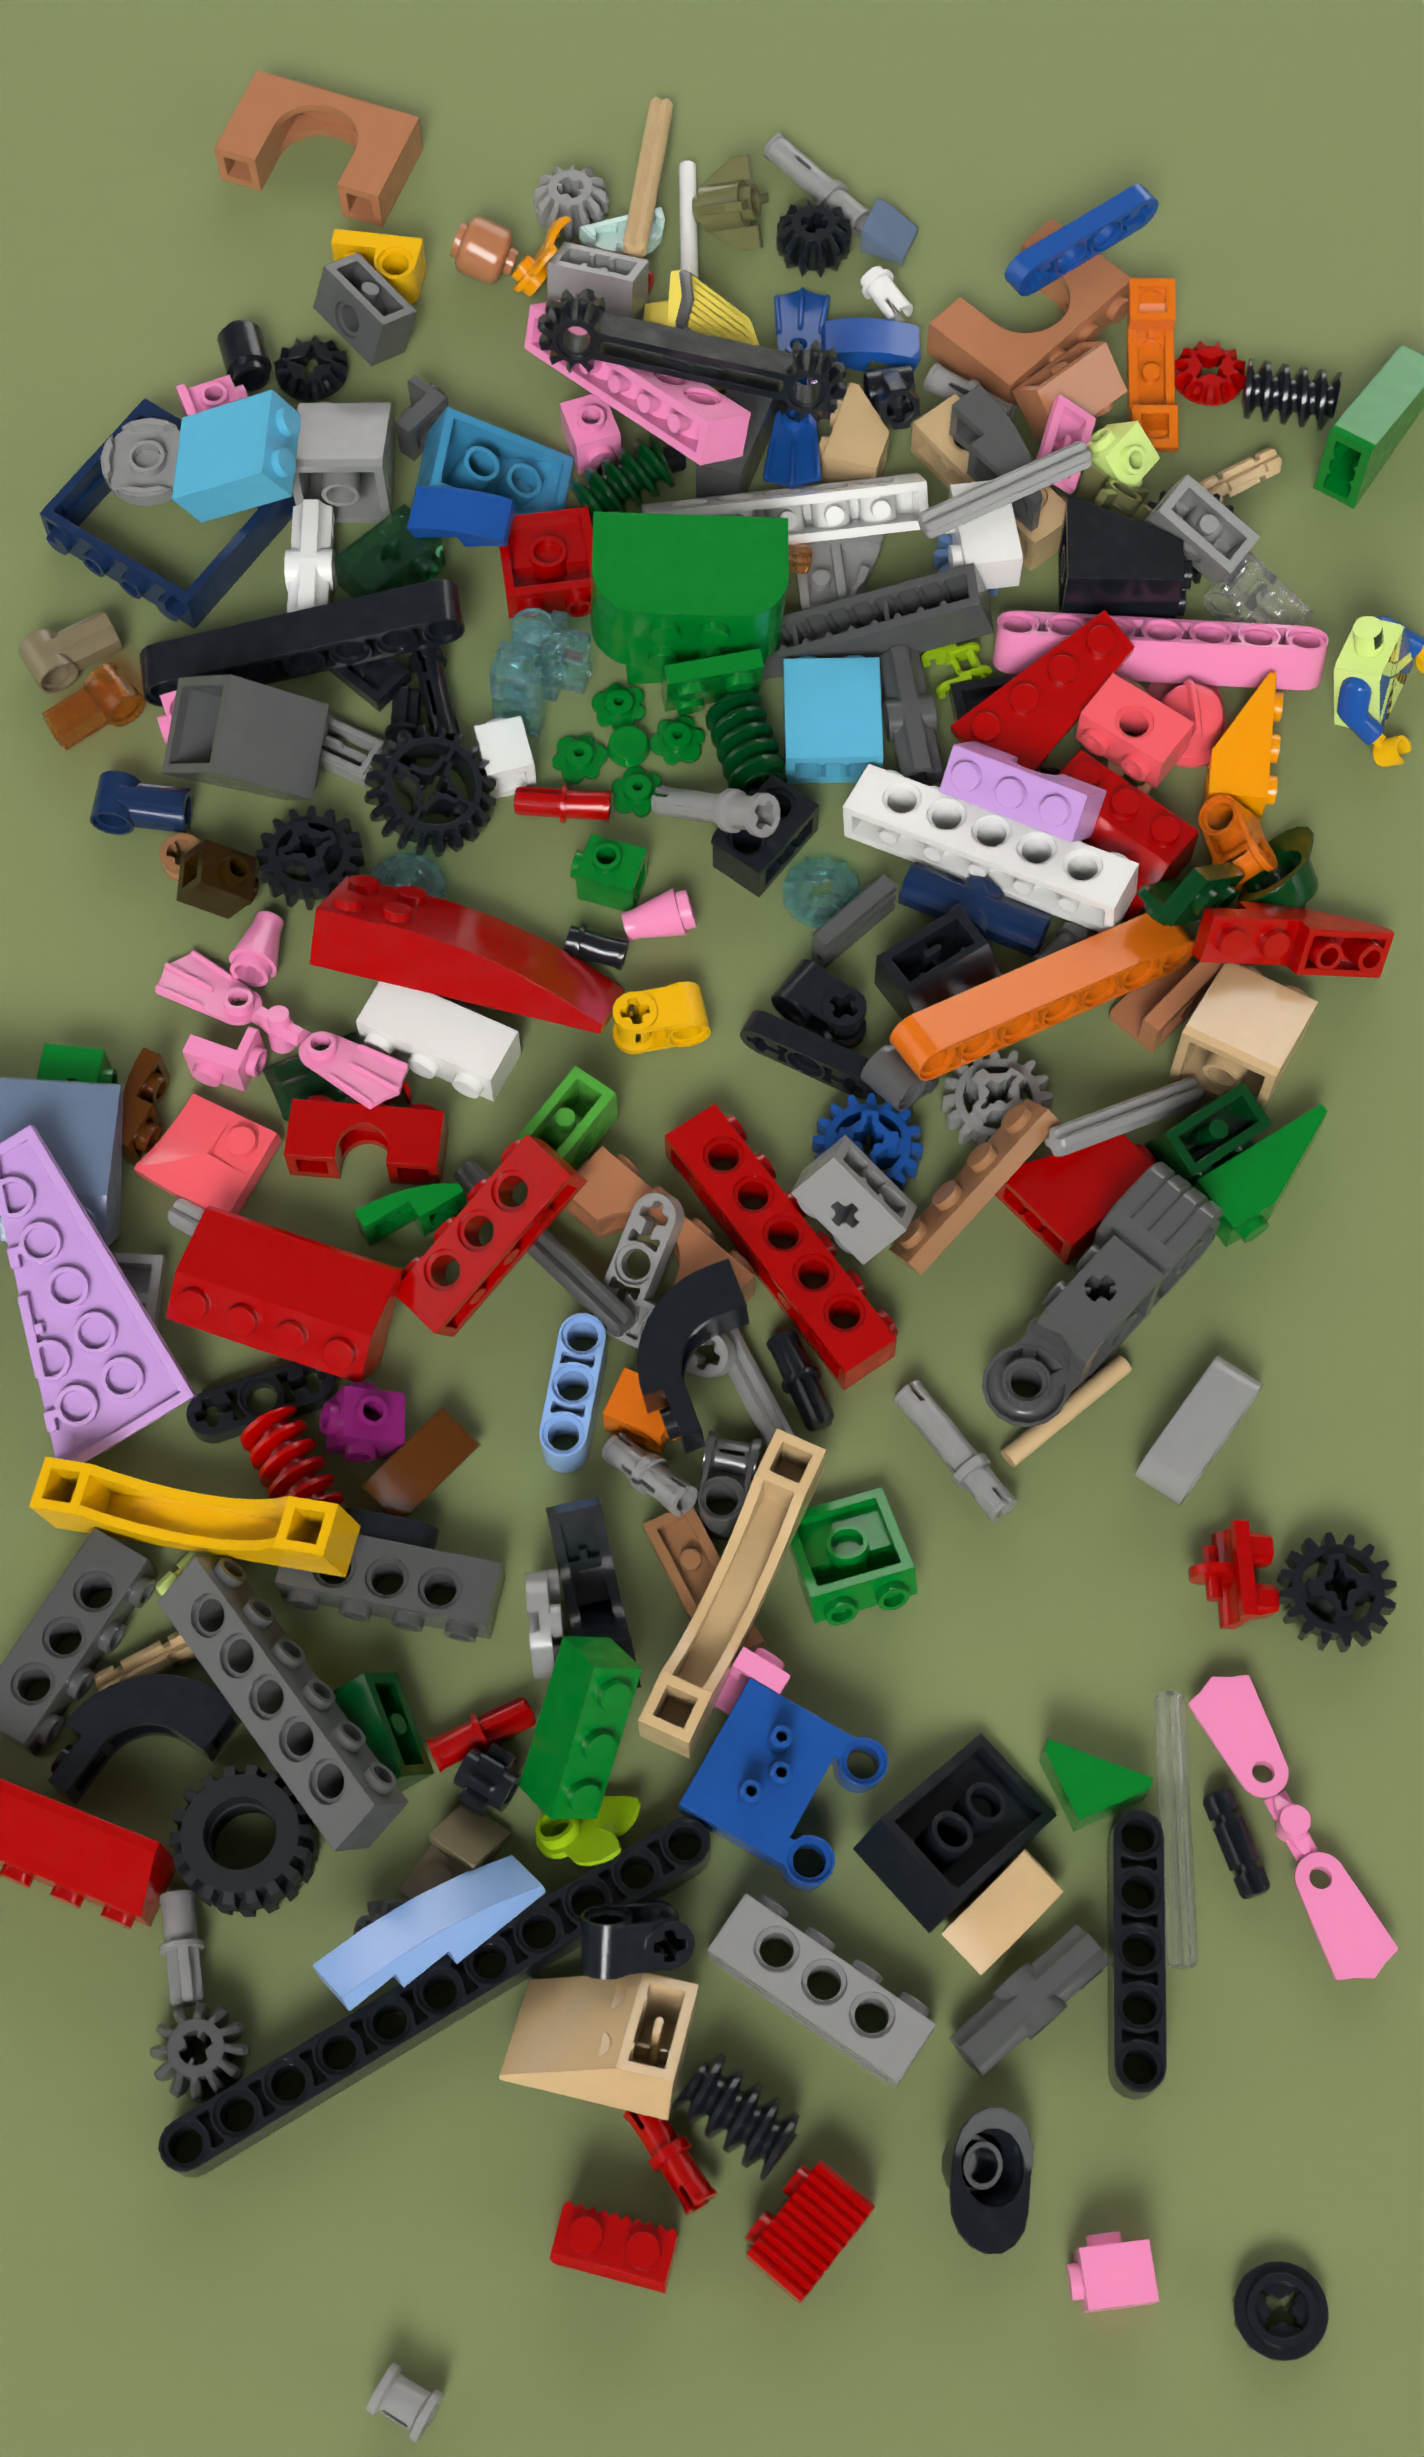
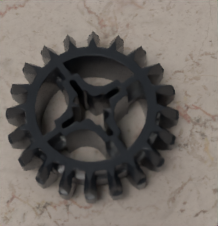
M423 724L418 726L415 739L404 729L397 736L398 744L392 740H386L381 747L384 755H373L370 765L375 771L367 772L364 780L365 784L372 788L364 796L365 803L377 805L370 814L371 821L379 822L386 820L387 822L381 831L383 837L387 838L394 832L400 835L397 842L399 849H404L409 841L416 843L415 854L417 856L424 854L427 845H431L435 856L440 857L445 852L446 843L453 851L459 852L464 846L463 838L467 841L475 842L480 835L477 827L486 828L491 820L486 811L493 810L496 805V798L488 794L496 787V779L484 777L485 767L489 764V761L475 762L474 759L480 750L478 745H472L467 750L461 747L464 740L462 732L457 733L452 741L445 739L446 730L444 726L437 728L434 737L429 736L428 730ZM416 759L437 760L436 764L429 768H421L414 764H411L410 767L404 765ZM451 768L462 779L466 787L468 800L461 796L463 791L457 789L452 784L449 775ZM436 776H439L440 779L436 786L438 791L433 797H429L425 806H421L420 804L425 796L423 791L428 785H432ZM392 782L399 785V791L408 796L411 801L412 809L410 814L406 813L398 803L394 795ZM431 814H441L448 818L451 815L457 817V819L443 824L423 822Z

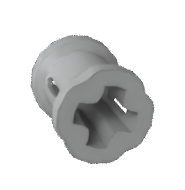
M394 2362L388 2368L372 2394L366 2407V2412L372 2416L378 2413L383 2414L408 2430L409 2439L417 2443L431 2424L445 2394L438 2389L432 2393L402 2375V2367Z

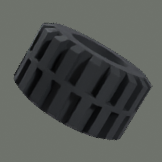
M247 1764L246 1771L239 1772L235 1765L223 1767L224 1776L215 1779L212 1773H209L201 1778L205 1786L198 1793L190 1788L183 1797L188 1803L185 1810L176 1809L172 1820L177 1825V1831L170 1832V1845L176 1852V1855L172 1856L176 1868L182 1874L183 1880L208 1906L211 1907L213 1905L221 1913L231 1916L234 1911H237L243 1917H256V1910L263 1908L269 1914L280 1909L277 1902L287 1897L290 1902L299 1895V1892L296 1890L298 1884L301 1881L308 1884L313 1872L310 1869L311 1861L317 1862L319 1848L316 1845V1838H319L318 1828L279 1773L270 1769L267 1774L258 1765ZM246 1813H260L269 1816L276 1825V1839L272 1850L264 1860L253 1867L242 1870L228 1869L219 1864L215 1856L216 1841L221 1830L229 1821Z

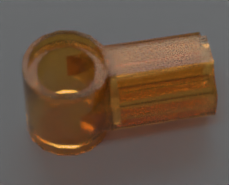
M109 662L96 667L86 677L83 684L84 688L42 713L44 722L53 737L66 751L108 724L115 727L125 726L137 719L146 706L145 698L117 663Z

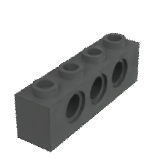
M94 1527L0 1666L1 1737L35 1757L42 1746L48 1747L56 1740L64 1725V1718L62 1716L74 1699L80 1700L88 1692L94 1681V1668L104 1653L110 1654L118 1647L126 1631L124 1624L135 1607L142 1608L152 1596L156 1587V1580L154 1579L157 1576V1572L148 1558ZM101 1589L112 1590V1597L105 1606L100 1608L88 1607L89 1600L96 1591ZM71 1634L82 1635L81 1643L74 1652L65 1655L58 1654V1646L66 1636ZM40 1680L50 1681V1689L45 1697L37 1701L27 1700V1692L32 1684Z
M358 1534L349 1565L351 1572L342 1583H326L324 1581L325 1574L278 1567L275 1584L281 1596L287 1598L286 1603L293 1607L310 1611L317 1610L318 1605L339 1608L338 1613L340 1615L358 1621H369L371 1615L392 1619L391 1624L393 1626L412 1632H421L424 1626L442 1629L446 1637L469 1643L475 1642L476 1636L491 1639L505 1581L502 1563L360 1534ZM398 1576L404 1581L396 1593L383 1595L376 1591L378 1583L383 1578ZM448 1586L456 1590L454 1599L446 1605L438 1606L428 1601L431 1592L438 1587Z

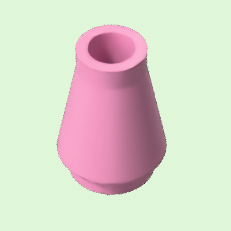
M674 888L632 910L621 913L629 941L640 938L687 936L686 930L697 928L695 914L687 889L675 892Z
M269 911L258 912L249 929L229 955L232 976L245 985L253 987L264 986L277 973L280 938L284 927V922L278 915Z

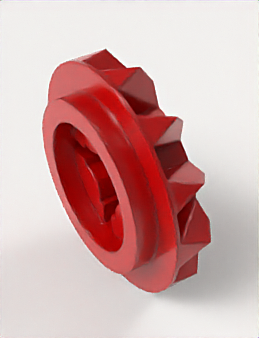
M1199 341L1192 349L1184 347L1180 357L1174 362L1175 387L1183 397L1193 403L1204 406L1226 404L1235 399L1244 387L1245 362L1238 360L1236 349L1228 351L1222 349L1219 341L1213 346H1205L1202 341ZM1214 366L1219 367L1217 376L1209 373L1201 377L1203 367L1208 370Z

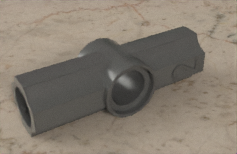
M908 645L890 647L887 652L878 655L880 657L881 688L884 694L883 720L886 738L888 742H893L898 772L906 778L932 786L942 781L943 774L936 741L937 714L932 693L927 694L919 650H913Z
M1076 1925L1033 1964L1027 1962L1012 1974L992 1994L994 1999L979 2012L977 2011L956 2030L949 2040L965 2062L983 2077L1025 2038L1028 2037L1031 2040L1066 2009L1068 2006L1066 2002L1098 1976L1110 1961L1089 1933Z

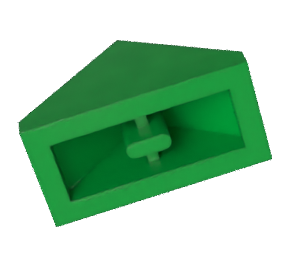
M1048 1738L1039 1759L1073 1832L1143 1801L1153 1781V1778Z

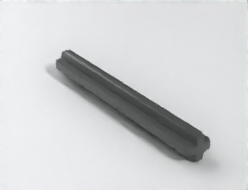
M474 1161L465 1162L454 1173V1180L459 1183L467 1195L479 1181L484 1178H490ZM513 1199L514 1205L516 1207L520 1204ZM545 1230L527 1253L591 1315L596 1316L613 1336H623L635 1324L636 1320L632 1311Z

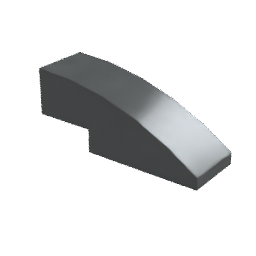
M978 385L952 404L949 435L969 452L967 474L976 482L993 480L1033 462L1029 450L1016 426L1002 407L981 385ZM1041 490L1012 502L1015 518L1030 532L1035 530L1039 524L1042 505Z

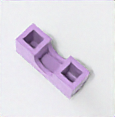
M976 741L953 745L939 792L1069 842L1091 838L1107 790L1064 774L1050 775L1025 768L1017 764L1018 757Z

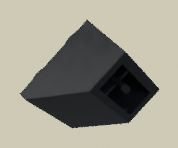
M960 906L877 955L874 984L903 1020L913 1013L997 978L1002 974L989 943Z

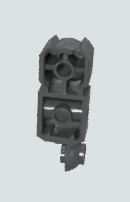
M1157 1162L1149 1167L1114 1204L1097 1228L1092 1247L1083 1255L1076 1266L1079 1273L1068 1285L1060 1281L1051 1289L1042 1302V1306L1045 1307L1042 1315L1034 1317L1027 1326L1026 1334L1014 1346L1005 1348L992 1357L985 1368L982 1390L987 1405L995 1415L1011 1425L1022 1427L1045 1424L1057 1416L1068 1400L1070 1393L1098 1371L1150 1314L1152 1308L1169 1293L1201 1258L1215 1238V1234L1220 1226L1218 1218L1221 1219L1224 1215V1210L1213 1201H1208L1207 1197L1198 1189L1191 1188L1189 1182L1180 1175H1175V1171L1165 1163ZM1018 1382H1026L1034 1386L1038 1394L1029 1398L1021 1397L1012 1390L1011 1386Z

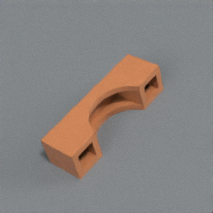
M602 1146L577 1170L587 1180V1183L564 1210L600 1240L624 1231L633 1206L639 1198L649 1193H669L659 1186H655L652 1189L639 1178V1170L627 1157L622 1154H618L615 1157ZM664 1204L660 1208L649 1209L648 1216L654 1219L650 1236L656 1225H666L668 1217L662 1213ZM684 1216L682 1229L672 1251L679 1264V1271L674 1285L699 1269L729 1258L745 1302H747L754 1295L753 1268L749 1262L736 1251L731 1250L727 1253L714 1242V1234L702 1221L697 1218H693L690 1221Z

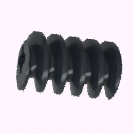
M1250 358L1241 399L1244 418L1249 419L1255 408L1260 407L1262 421L1267 422L1273 411L1279 410L1280 423L1286 425L1294 412L1297 413L1299 427L1304 428L1310 416L1314 415L1317 430L1322 431L1329 418H1333L1335 414L1342 372H1337L1332 382L1328 384L1324 369H1319L1313 380L1309 381L1307 367L1301 366L1295 377L1291 378L1289 365L1283 363L1274 376L1270 361L1264 360L1258 372L1255 373L1253 361Z
M721 2053L709 2062H705L699 2068L671 2108L676 2109L689 2100L691 2103L686 2120L690 2124H694L704 2116H709L704 2135L708 2138H713L726 2130L727 2135L723 2150L731 2153L744 2144L746 2148L741 2164L745 2168H749L759 2160H764L760 2180L764 2181L797 2136L795 2131L800 2115L794 2111L782 2120L777 2119L781 2100L775 2097L763 2106L758 2104L763 2085L757 2082L747 2090L742 2091L740 2085L744 2070L738 2068L724 2077L721 2073L726 2056Z

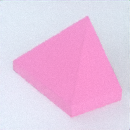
M1059 394L1054 398L1036 460L1077 441L1085 442L1088 447L1096 418ZM1081 472L1058 481L1054 485L1070 495L1076 490Z

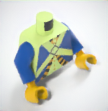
M1362 616L1357 618L1335 663L1334 724L1350 728L1366 745L1372 743L1374 745L1373 757L1376 764L1380 767L1404 764L1400 754L1411 751V744L1408 738L1404 735L1386 738L1383 731L1385 723L1413 666L1412 658L1416 657L1417 669L1420 673L1424 674V638L1392 617Z

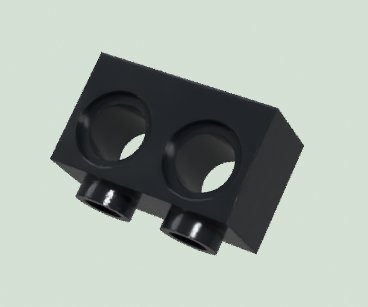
M773 774L760 788L754 786L747 795L753 796L756 793L765 792L775 796L779 802L780 814L786 817L780 819L774 833L768 837L759 838L749 834L746 830H741L738 833H726L718 827L711 839L713 867L759 898L818 830L819 805ZM749 847L757 851L745 854L737 850Z

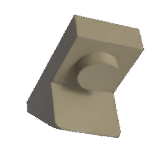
M463 1804L460 1805L428 1835L432 1844L399 1887V1893L410 1900L454 1877L491 1863L511 1833L487 1815L481 1816Z

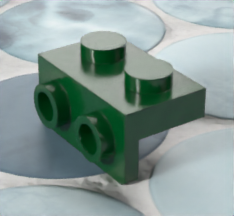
M1232 862L1195 867L1183 881L1176 879L1145 884L1141 886L1136 894L1146 903L1144 909L1151 918L1162 925L1172 927L1201 921L1205 907L1227 908L1238 895V890L1235 887L1245 874Z

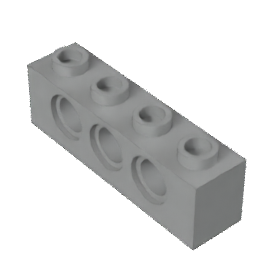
M745 1893L708 1947V1960L896 2090L933 2033L936 2024L927 2018L931 2010L906 1992H902L898 1998L880 1986L883 1977L862 1961L855 1959L852 1965L832 1953L836 1945L819 1931L808 1927L803 1933L786 1921L789 1913L771 1898L761 1895L758 1900H755ZM774 1940L786 1943L792 1951V1959L782 1967L769 1966L762 1960L760 1951L766 1943ZM817 1973L832 1975L839 1983L840 1991L829 2000L815 1998L807 1987V1983L813 1975ZM863 2006H876L884 2012L887 2025L878 2033L864 2032L855 2021V2013Z

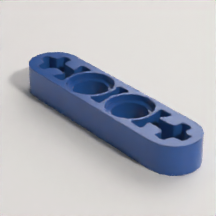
M1135 184L1019 253L1006 268L1005 280L1021 296H1029L1144 227L1155 215L1159 206L1158 200L1142 184Z

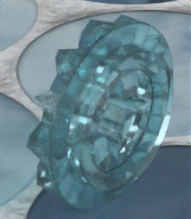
M414 853L396 854L380 862L370 874L371 877L376 878L379 884L396 888V886H411V884H415V887L425 890L429 896L442 899L446 897L443 873L432 860L425 856H419Z
M827 854L822 859L814 860L806 856L800 865L795 868L790 867L782 888L783 902L789 914L801 924L812 928H820L861 893L858 875L852 873L846 861L842 863L833 861ZM832 880L830 884L831 896L822 893L818 898L815 897L811 901L813 896L812 884L821 886L825 882Z

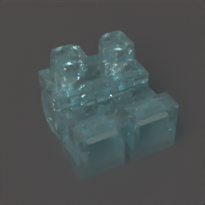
M527 608L521 610L513 617L511 625L512 640L511 642L501 640L491 666L489 678L491 698H493L492 711L493 719L499 717L508 719L521 716L526 734L540 737L545 723L544 699L556 702L561 689L584 694L592 673V662L587 661L591 645V633L568 628V615L565 612L553 610L550 616L542 609Z

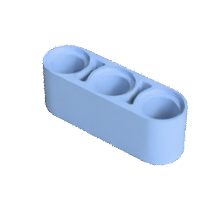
M588 1313L574 1314L568 1317L561 1325L539 1430L543 1458L551 1469L560 1473L574 1472L580 1469L587 1461L608 1358L606 1330L603 1323L596 1316ZM580 1337H589L597 1342L592 1349L587 1351H577L571 1347V1344ZM572 1385H579L587 1390L583 1398L573 1401L564 1399L561 1393ZM562 1434H569L578 1439L577 1444L569 1450H558L551 1446L552 1441Z

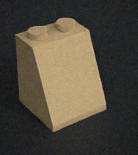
M1224 963L1182 1031L1169 1077L1176 1081L1188 1077L1196 1078L1198 1085L1204 1087L1205 1094L1212 1098H1216L1245 1081L1265 1112L1311 1023L1318 1001L1309 998L1303 990L1295 986H1283L1264 977L1260 971L1252 966Z

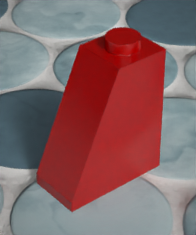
M1122 1134L1063 1157L1051 1155L1024 1163L1000 1188L995 1196L1067 1265L1093 1243L1096 1230L1110 1209L1141 1175L1157 1162L1146 1147L1141 1144L1132 1143Z

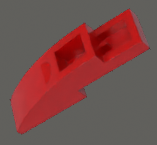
M1239 901L1236 909L1205 907L1191 953L1200 962L1287 966L1296 975L1380 978L1395 933L1389 928L1331 913L1285 905Z

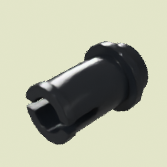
M584 923L580 927L571 925L565 943V952L578 959L581 958L622 970L628 951L629 939H621L587 930L588 925Z

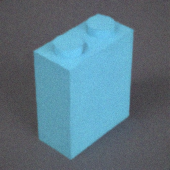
M269 390L183 417L172 500L203 523L292 497L298 438L301 429V414L276 392Z
M805 655L798 658L783 659L785 776L788 779L786 784L857 783L868 764L883 768L880 657L849 655L844 658H817Z

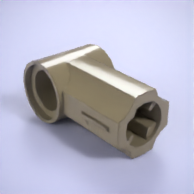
M101 611L57 633L50 629H41L31 633L21 642L19 655L39 688L43 692L50 694L65 690L74 683L78 676V671L123 648L106 613Z

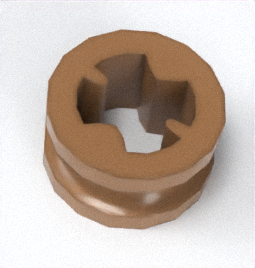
M173 834L161 844L159 855L163 869L167 876L175 882L179 880L180 865L176 863L175 857L179 859L180 852L190 851L200 843L199 839L192 834Z

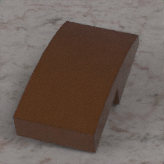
M143 1047L133 1065L123 1092L122 1151L127 1162L133 1166L160 1139L162 1125L153 1103L158 1104L165 1096L170 1077L162 1056Z
M443 1407L391 1456L362 1487L390 1515L407 1518L481 1444Z

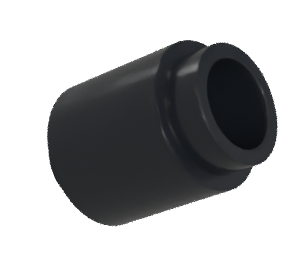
M237 320L229 323L220 331L217 338L226 373L230 375L235 386L243 384L247 392L259 390L269 382L272 370L262 330L257 324L250 321Z

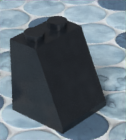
M1067 497L1058 549L1059 613L1098 615L1105 610L1109 615L1169 619H1176V616H1184L1186 589H1190L1192 583V560L1184 559L1183 539L1078 497Z

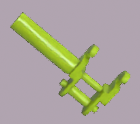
M970 642L957 646L955 643L929 650L921 656L920 660L924 668L931 665L930 661L934 659L937 666L942 664L952 665L957 675L956 678L947 680L936 688L935 692L939 699L946 697L950 684L982 680L990 677L992 674L991 667L989 665H982L977 656L981 649L979 643ZM968 660L972 669L963 671L959 662Z

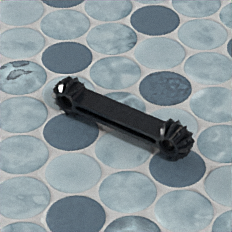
M586 288L581 291L579 298H574L567 289L561 294V302L550 298L546 303V314H542L538 321L537 329L542 333L539 338L541 350L550 351L549 360L552 365L562 360L566 361V369L569 374L575 369L576 364H581L589 373L594 368L595 360L778 399V410L781 412V415L794 410L795 419L798 423L804 418V414H811L818 423L822 418V409L835 413V410L838 408V399L844 398L846 395L847 384L844 382L846 367L844 362H836L837 353L834 347L821 353L820 343L817 339L811 344L810 349H804L803 345L796 340L793 343V353L606 313L604 297L591 302L589 301V292ZM581 327L588 333L585 335H574L568 331V328ZM810 377L818 382L812 385H803L798 380Z

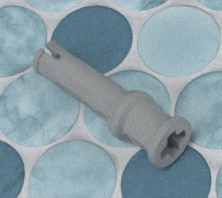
M661 785L655 791L658 794L668 796L652 795L651 798L652 810L658 816L716 823L720 830L726 833H738L741 830H746L755 837L764 838L774 833L780 821L781 810L779 802L775 796L765 792L750 796L740 789L730 788L717 794Z

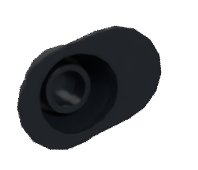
M985 2108L973 2114L946 2143L942 2154L941 2171L946 2186L950 2190V2209L953 2222L958 2234L971 2248L983 2254H1002L1014 2247L1025 2231L1029 2214L1033 2143L1028 2128L1018 2115L1004 2108Z

